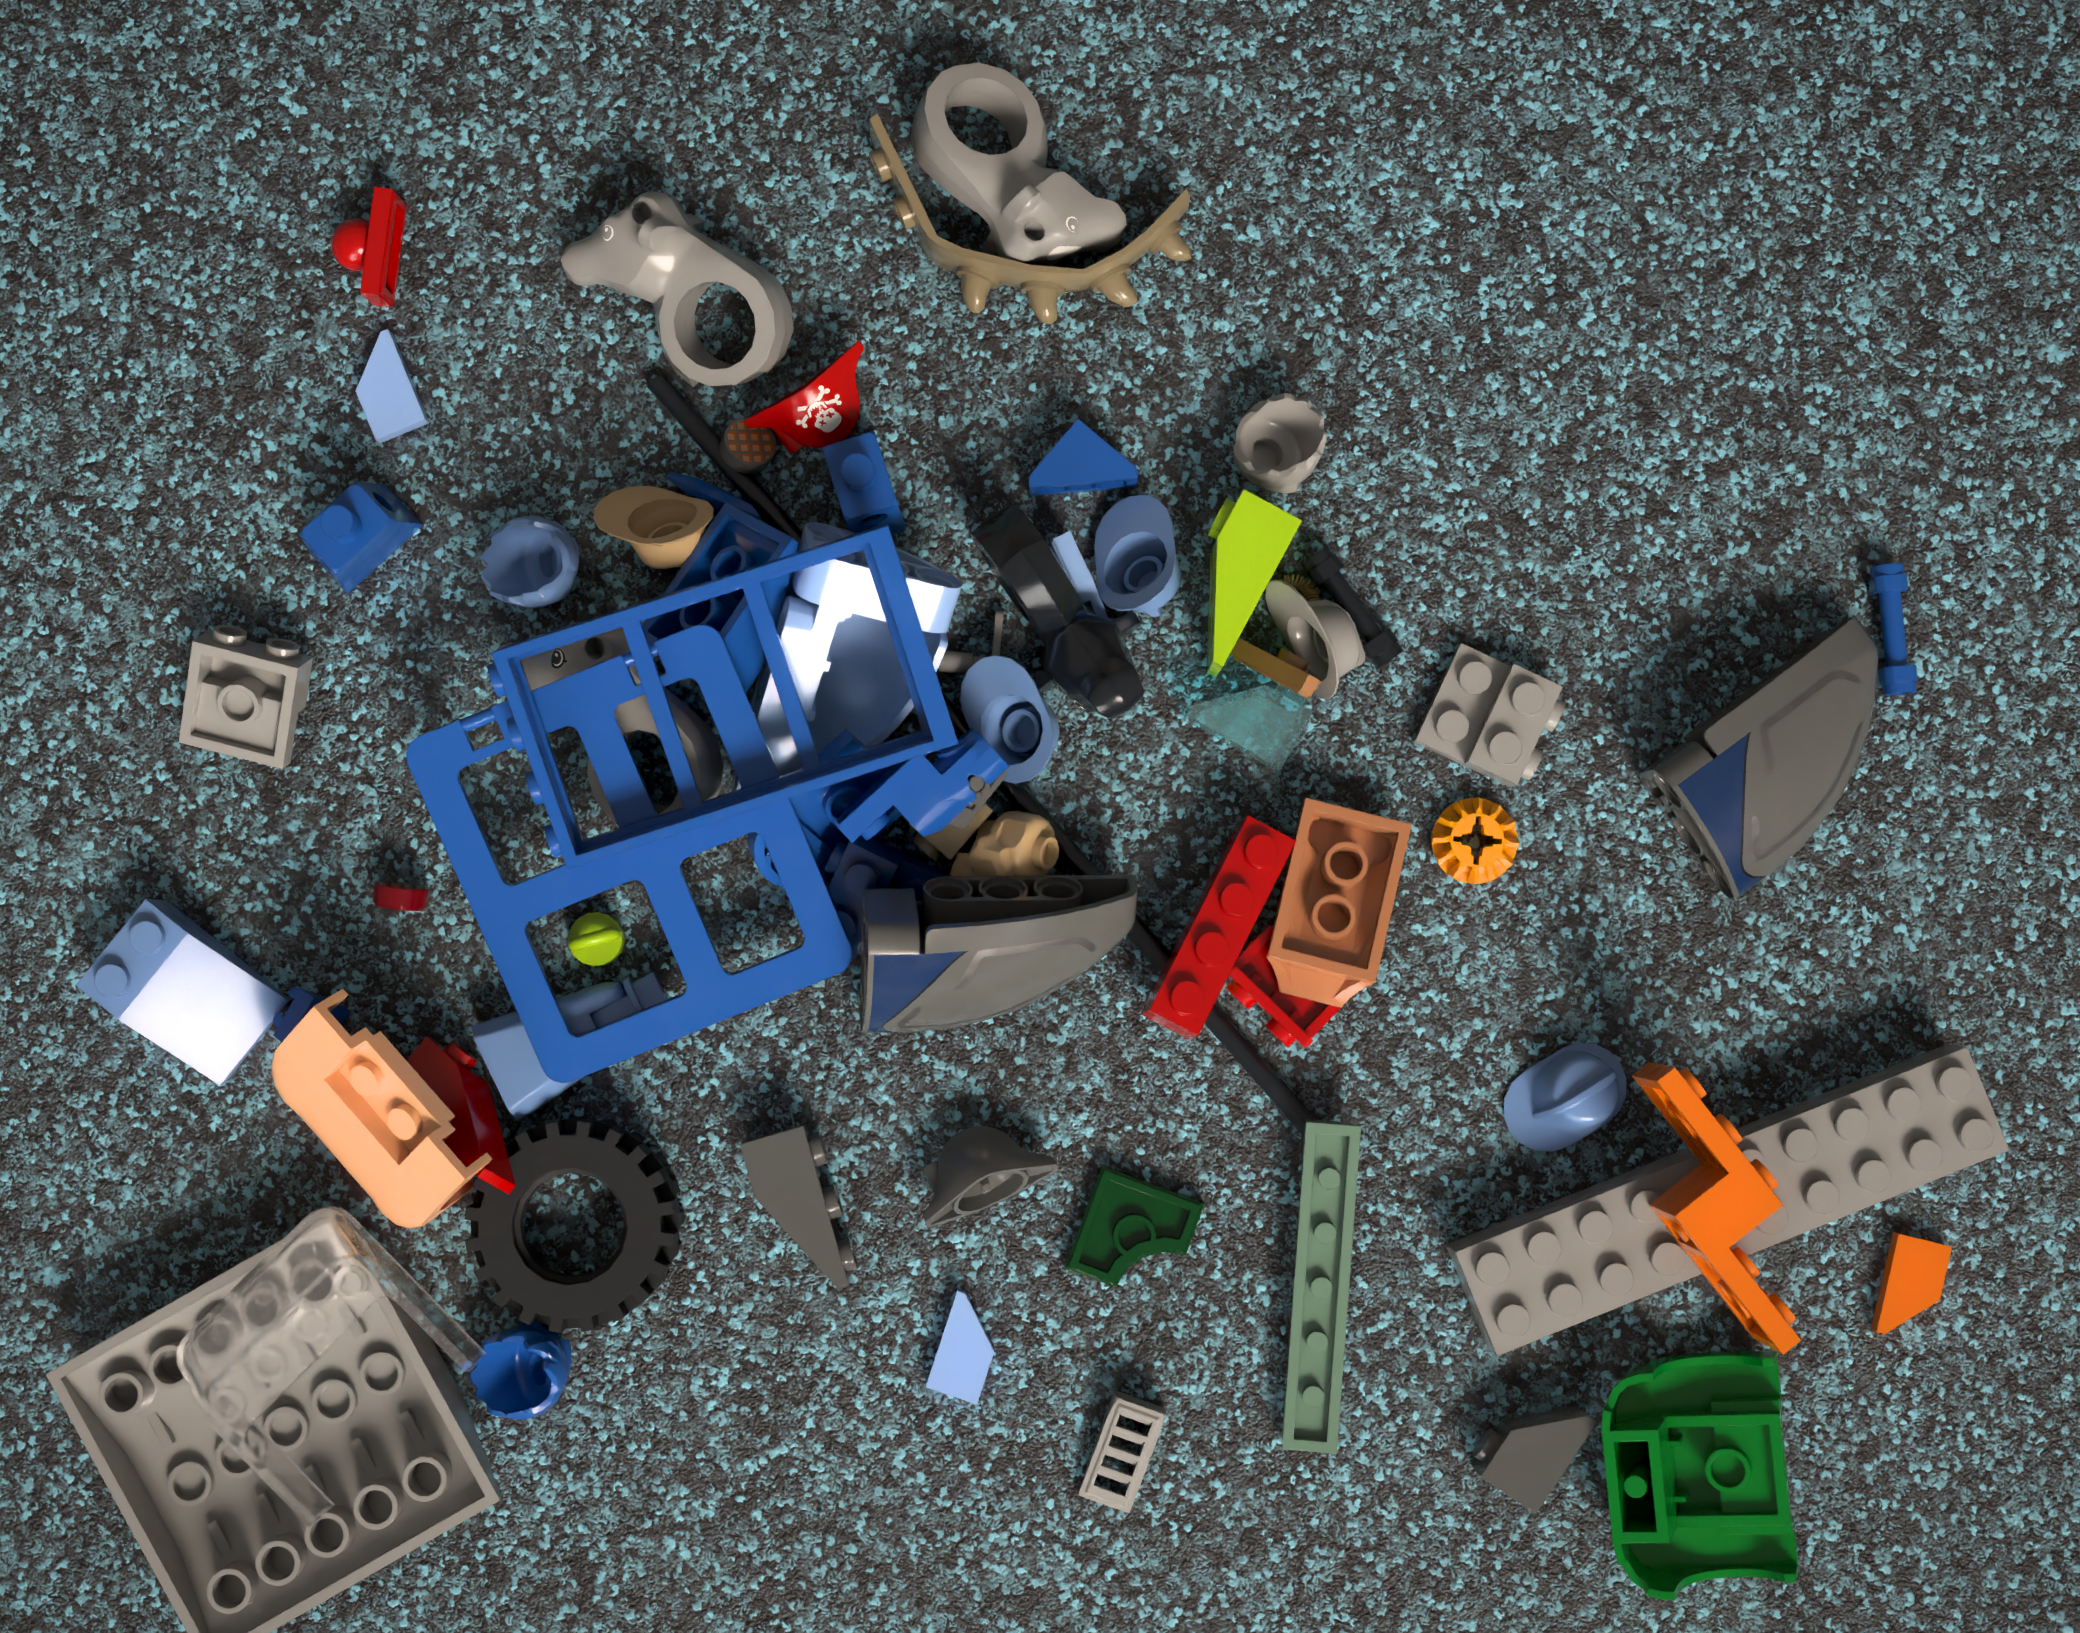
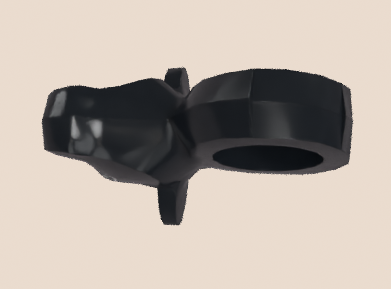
M1013 504L990 515L970 536L1000 585L1044 643V665L1032 677L1040 695L1057 685L1072 702L1086 713L1096 711L1108 719H1113L1129 711L1144 694L1137 669L1124 641L1126 636L1142 624L1136 613L1126 614L1116 619L1090 613L1083 605L1073 583L1051 548L1019 507Z

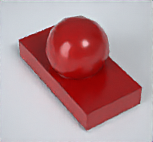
M374 187L370 221L354 218L342 222L333 232L331 248L336 261L344 268L356 272L363 271L360 293L373 306L392 308V305L395 303L407 205L393 189Z

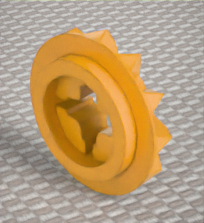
M1480 797L1463 799L1448 806L1436 820L1431 837L1433 854L1442 870L1450 877L1469 884H1481L1497 879L1513 865V860L1520 844L1515 821L1500 804ZM1477 817L1478 826H1481V835L1490 836V839L1497 840V844H1490V846L1481 848L1479 856L1476 857V864H1473L1474 856L1471 855V847L1462 845V842L1453 841V837H1462V835L1471 833L1473 825L1476 824Z

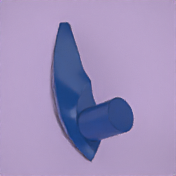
M669 472L666 476L670 482L687 494L708 501L714 511L719 512L725 502L757 519L760 517L757 510L749 502L718 486L695 477Z

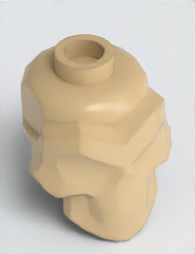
M1020 811L1005 812L996 820H987L983 823L977 832L970 852H958L956 854L950 875L1045 876L1049 869L1055 865L1059 855V845L1055 838V832L1049 821L1039 815Z

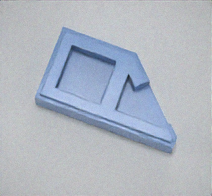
M1068 531L1053 538L1051 550L1069 576L1083 605L1092 614L1108 617L1099 598L1093 578L1071 532Z
M957 1289L926 1388L978 1404L995 1349L965 1290Z

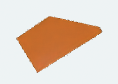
M1896 1232L1892 1233L1870 1330L1886 1334L1940 1300L1951 1254V1246Z

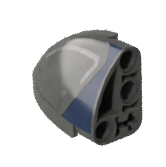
M1855 615L1846 618L1702 722L1684 737L1687 743L1678 745L1639 775L1643 786L1714 884L1730 900H1735L1767 877L1805 844L1823 823L1843 794L1859 760L1871 723L1876 695L1879 657L1875 641Z
M1135 875L936 877L924 884L922 901H916L914 888L863 889L860 975L861 1033L916 1032L959 1027L1014 1012L1051 994L1078 978L1102 959L1130 932L1136 917L1138 886Z

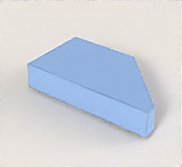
M389 329L381 331L356 388V394L375 440L379 443L429 424L393 333Z

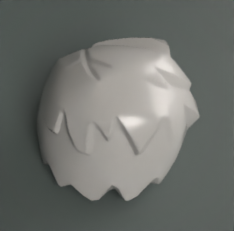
M1288 393L1272 396L1256 403L1241 419L1235 433V444L1233 446L1234 461L1245 478L1258 488L1285 494L1297 492L1301 482L1312 474L1323 454L1327 439V432L1324 431L1323 414L1314 408L1309 399H1297Z

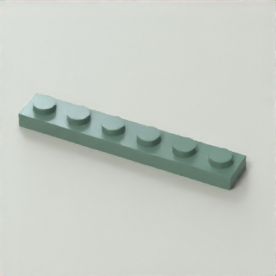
M1305 1119L1281 1441L1282 1449L1337 1454L1361 1136L1360 1123Z

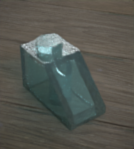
M1278 683L1275 690L1264 685L1191 705L1183 720L1277 772L1282 768L1313 712L1303 706L1306 701L1304 696Z

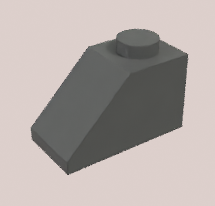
M1578 1406L1502 1420L1495 1431L1489 1428L1477 1442L1473 1451V1456L1477 1459L1472 1467L1480 1477L1537 1514L1597 1421Z

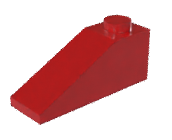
M426 1036L408 1058L407 1062L455 1115L449 1123L456 1130L444 1143L466 1167L488 1153L492 1160L475 1175L503 1192L510 1194L516 1184L489 1083L472 1068L478 1060L454 1041H451L447 1047H444Z

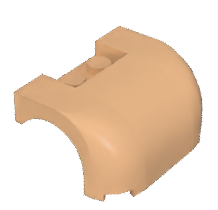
M341 989L313 1006L273 1054L271 1067L274 1086L283 1101L304 1120L372 1198L383 1215L396 1225L402 1227H421L473 1189L472 1186L474 1184L471 1178L484 1168L492 1158L486 1153L467 1168L444 1143L456 1129L449 1123L455 1115L381 1031L372 1035L365 1027L351 1036L330 1013L348 996L347 992Z

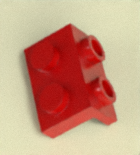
M1267 925L1239 954L1228 976L1232 981L1225 988L1248 1010L1256 1003L1269 1015L1271 1019L1265 1024V1027L1287 1048L1296 1041L1301 1047L1306 1049L1313 1042L1312 1038L1341 1007H1334L1279 992L1275 972L1267 959L1273 928Z

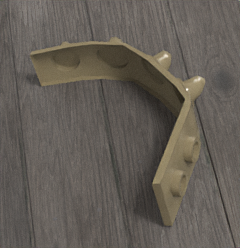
M878 113L869 119L871 145L874 149L869 152V157L881 182L889 180L897 196L896 199L892 200V203L905 230L913 229L923 251L934 264L944 270L955 273L961 278L963 300L967 308L973 313H980L984 310L990 289H997L999 285L1018 288L1022 294L1027 295L1031 309L1044 324H1052L1057 320V300L1065 292H1081L1091 288L1092 292L1101 291L1110 301L1123 307H1131L1137 303L1138 298L1127 278V275L1132 271L1130 266L1148 251L1153 255L1161 251L1165 256L1174 261L1191 259V249L1179 235L1183 227L1178 223L1179 219L1189 208L1190 195L1187 189L1143 234L1124 249L1085 269L1030 265L962 248L937 236Z

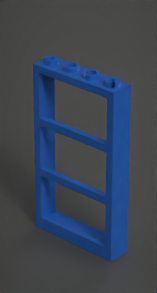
M888 523L500 647L491 653L495 663L487 666L496 695L498 697L506 695L513 717L507 719V727L513 745L517 751L525 749L532 771L526 772L525 775L532 799L536 805L544 803L551 824L546 825L544 830L549 848L555 858L563 856L567 870L959 744ZM863 550L922 731L821 763L761 582ZM743 588L803 769L702 801L641 621ZM622 627L684 807L583 839L521 659Z

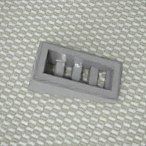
M1116 1390L1113 1391L1081 1482L1078 1496L1130 1513L1166 1417L1164 1407ZM1121 1415L1147 1424L1145 1433L1118 1425L1119 1416ZM1112 1435L1140 1444L1138 1453L1109 1444ZM1108 1455L1133 1464L1131 1473L1102 1464L1104 1456ZM1099 1474L1127 1484L1124 1493L1120 1494L1095 1485L1097 1475Z

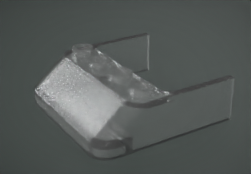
M335 1206L324 1207L308 1214L181 1340L176 1353L178 1368L207 1423L308 1527L325 1515L335 1504L254 1421L376 1300L390 1298L396 1301L464 1372L478 1363L487 1354L348 1211Z

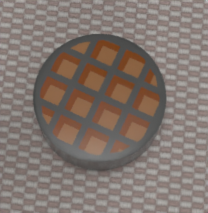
M739 418L728 425L721 437L719 444L720 454L725 463L733 470L743 474H756L763 471L776 452V439L770 428H748L743 422L747 418Z

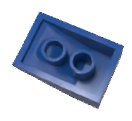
M725 502L663 595L796 553L799 543L789 535ZM791 573L761 582L776 629ZM743 588L645 620L643 628L648 643L696 624H707L716 628L725 641L745 692L748 691L767 663Z

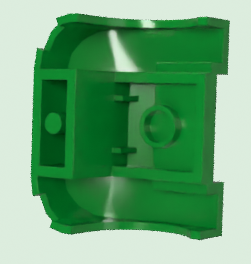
M1776 1350L1707 1352L1663 1357L1631 1369L1613 1387L1603 1409L1601 1431L1612 1542L1618 1565H1622L1632 1582L1647 1592L1646 1596L1661 1600H1675L1678 1593L1687 1585L1717 1578L1757 1577L1782 1582H1797L1799 1561L1795 1522L1790 1504L1781 1416L1782 1395Z

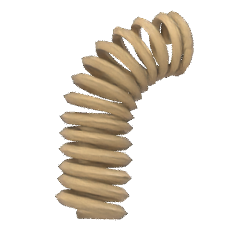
M1292 574L1290 584L1289 575H1284V581L1295 589H1299L1307 602L1320 600L1316 591L1317 588H1313L1314 584L1310 585L1312 581L1307 582L1308 578L1303 581L1304 576H1302L1298 581V574L1294 582V574Z

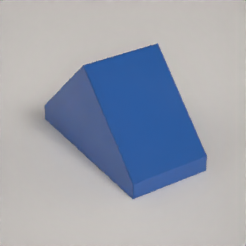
M1077 419L1029 475V495L1042 496L1136 488L1138 480L1137 467L1081 420Z

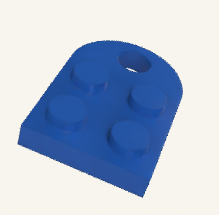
M845 729L818 755L821 763L866 749L867 747L849 730ZM889 766L790 798L824 881L833 877V874L825 871V867L835 846L839 841L847 845L850 841L837 828L834 820L890 769ZM894 805L885 812L890 817L889 822L873 836L874 838H877L902 815ZM755 832L748 833V848L759 871L767 880L783 887L775 865L771 862L772 858L763 837Z

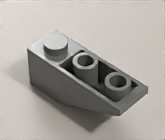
M804 1123L741 1143V1151L754 1197L838 1289L849 1286L853 1279L851 1271L858 1269V1262L851 1238L841 1239L836 1218L843 1216V1209L835 1184L826 1186L820 1165L828 1163V1156L821 1133L811 1134L809 1124Z

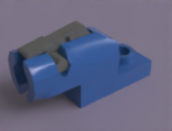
M972 727L967 733L957 739L959 744L941 749L935 753L938 759L933 764L922 755L893 765L837 817L834 822L837 828L852 843L860 835L867 841L889 822L890 817L885 812L894 805L923 837L939 832L947 825L965 829L1007 776L1008 772L1006 770L1009 768V765Z

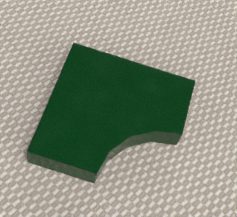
M1102 1165L1068 1255L1065 1269L1116 1288L1126 1270L1143 1257L1162 1252L1186 1255L1204 1207V1202Z

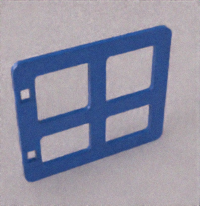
M696 624L649 643L653 657L659 655L666 673L660 675L663 687L685 678H692L699 684L736 772L741 789L779 777L780 773L721 633L713 626ZM630 651L532 690L547 734L566 726L573 727L578 731L619 828L658 816L616 717L617 706L645 695L642 684L636 685L629 669L630 666L635 665ZM508 700L424 733L415 738L408 746L406 760L539 1063L546 1076L555 1082L568 1083L835 976L843 972L851 962L852 947L790 798L567 870L566 864H563L518 883H509L503 878L460 780V771L463 767L514 747L507 727V719L513 717ZM496 720L504 738L474 749L467 732ZM755 832L760 834L765 841L805 940L802 945L739 971L729 972L722 966L682 872L681 863L688 857L748 833ZM632 880L640 881L647 891L687 988L682 994L585 1033H574L567 1024L528 935L527 923Z

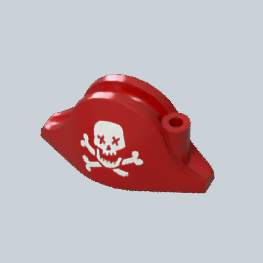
M859 339L809 382L748 417L743 422L748 428H772L790 455L804 445L822 448L842 441L855 427L860 413V397L855 380V369L859 357L864 350L861 340Z

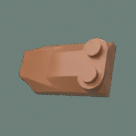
M1309 798L1303 800L1299 820L1294 829V840H1296V843L1290 854L1267 953V959L1277 978L1279 992L1342 1008L1359 991L1376 983L1412 824Z

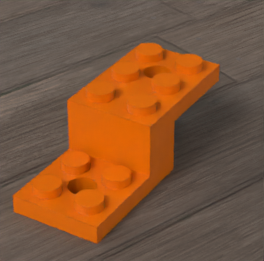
M1648 1062L1634 1073L1632 1077L1700 1162V1165L1650 1203L1649 1206L1752 1338L1784 1355L1801 1341L1790 1326L1796 1318L1778 1295L1774 1292L1768 1295L1754 1281L1760 1275V1272L1751 1259L1739 1247L1731 1248L1733 1244L1783 1206L1772 1191L1778 1186V1183L1759 1160L1754 1159L1752 1162H1749L1737 1147V1144L1742 1141V1137L1731 1122L1721 1113L1715 1117L1701 1101L1707 1095L1704 1088L1686 1068L1678 1071L1672 1065L1666 1066Z

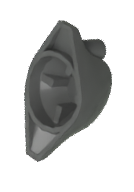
M976 1126L964 1129L946 1142L940 1152L938 1161L931 1162L923 1169L934 1194L929 1206L923 1213L926 1226L930 1228L1002 1202L1059 1171L1058 1163L1052 1156L1029 1152L1021 1148L1006 1133L996 1128Z

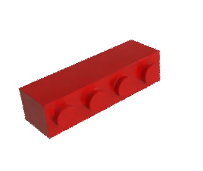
M1249 815L1237 823L1141 1015L1187 1039L1197 1037L1200 1034L1296 840Z

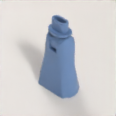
M652 972L634 982L630 976L623 979L624 988L620 981L604 982L556 999L570 1030L574 1033L582 1034L667 1000L668 997L655 972ZM517 1011L471 1027L474 1041L507 1109L517 1121L522 1120L581 1079L579 1078L568 1083H559L546 1076Z

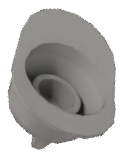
M1272 580L1266 587L1265 596L1270 615L1291 653L1309 662L1305 672L1322 681L1318 690H1314L1313 693L1321 699H1330L1337 692L1339 678L1362 665L1365 661V652L1355 623L1349 613L1338 604L1328 600L1307 602L1289 583L1283 580Z

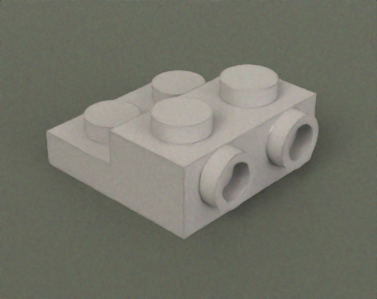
M230 625L215 626L213 631L209 630L192 641L179 743L284 769L291 763L298 713L306 707L313 657L300 654L299 644L290 640L268 639L265 645L246 640L247 631L242 628Z
M1460 643L1452 656L1413 742L1508 787L1516 786L1521 777L1529 781L1539 766L1543 751L1535 748L1543 729L1552 732L1564 712L1566 702L1558 699L1563 686L1516 664L1509 666Z

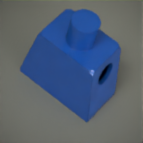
M868 432L822 447L849 531L859 533L887 523L891 535L905 531V524L875 432ZM883 514L876 519L863 521L872 515Z
M357 481L351 484L305 526L299 535L312 557L349 594L420 529L423 524L386 485Z

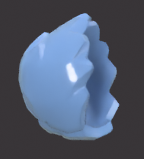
M529 515L512 519L505 523L504 527L491 533V545L480 556V559L487 565V568L481 574V579L490 589L491 596L505 603L527 608L545 607L567 597L578 571L579 548L575 538L570 536L564 526L541 516Z

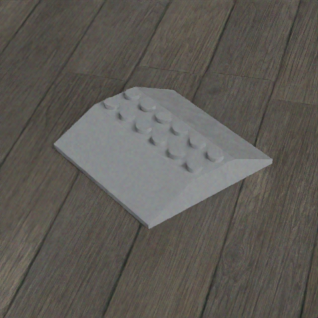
M341 1206L46 1374L187 1633H270L502 1499L460 1389L407 1294Z

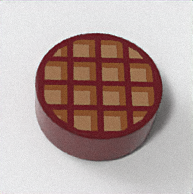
M376 881L374 882L372 902L376 906L388 909L422 911L428 907L430 888L407 882Z

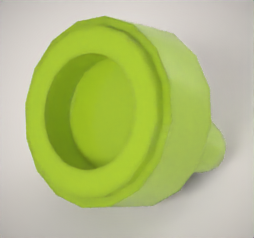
M601 912L587 913L578 918L571 926L568 935V947L573 956L581 963L590 966H602L615 961L622 953L625 944L624 930L620 923L611 915Z

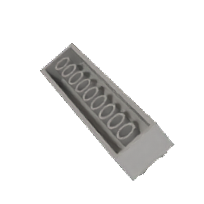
M1954 1045L1940 1046L1736 1128L1742 1137V1141L1737 1144V1147L1749 1162H1752L1754 1159L1759 1160L1772 1174L1778 1183V1186L1772 1191L1783 1206L1733 1244L1731 1248L1739 1247L1748 1256L2009 1151L2010 1149L1968 1048ZM1689 1148L1446 1244L1484 1342L1494 1354L1499 1356L1702 1274L1649 1206L1650 1203L1700 1165V1162Z

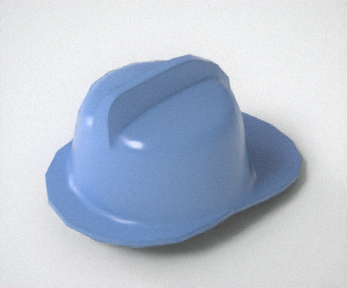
M1147 495L1129 496L1115 503L1102 517L1096 530L1094 550L1099 598L1111 609L1118 611L1132 610L1139 613L1145 612L1151 617H1159L1162 614V607L1174 597L1179 589L1182 577L1180 564L1176 556L1173 523L1168 509L1158 499Z
M999 655L980 659L968 669L961 683L960 702L965 720L969 728L973 727L1009 765V768L1006 770L1008 772L1007 776L1003 781L1014 784L1030 781L1044 770L1058 744L1060 734L1058 718L1051 706L1043 701L1035 681L1024 666L1012 658Z
M1574 1043L1561 1048L1525 1070L1510 1084L1504 1097L1503 1117L1509 1132L1520 1144L1535 1151L1554 1152L1571 1146L1607 1124L1621 1110L1626 1098V1076L1621 1063L1609 1050L1594 1043Z

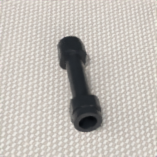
M1329 546L1323 548L1302 564L1314 585L1319 587L1323 584L1336 604L1349 613L1355 623L1358 634L1366 643L1363 646L1365 655L1373 662L1377 669L1404 651L1391 629L1382 630L1340 571L1345 566L1337 555L1331 551Z

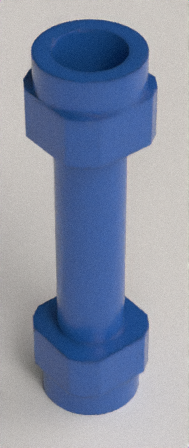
M1891 563L1870 567L1871 578L1869 579L1870 595H1878L1886 666L1878 669L1879 683L1882 686L1883 696L1917 692L1916 681H1918L1916 665H1908L1901 592L1908 590L1904 564Z

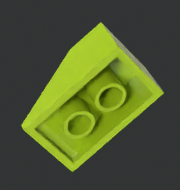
M1243 489L1237 502L1226 498L1208 533V536L1216 540L1210 553L1207 673L1214 677H1217L1302 522L1299 518Z

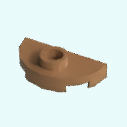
M1239 638L1230 654L1239 663L1305 698L1311 697L1314 690L1317 691L1322 682L1305 672L1309 662L1283 648H1280L1275 657Z

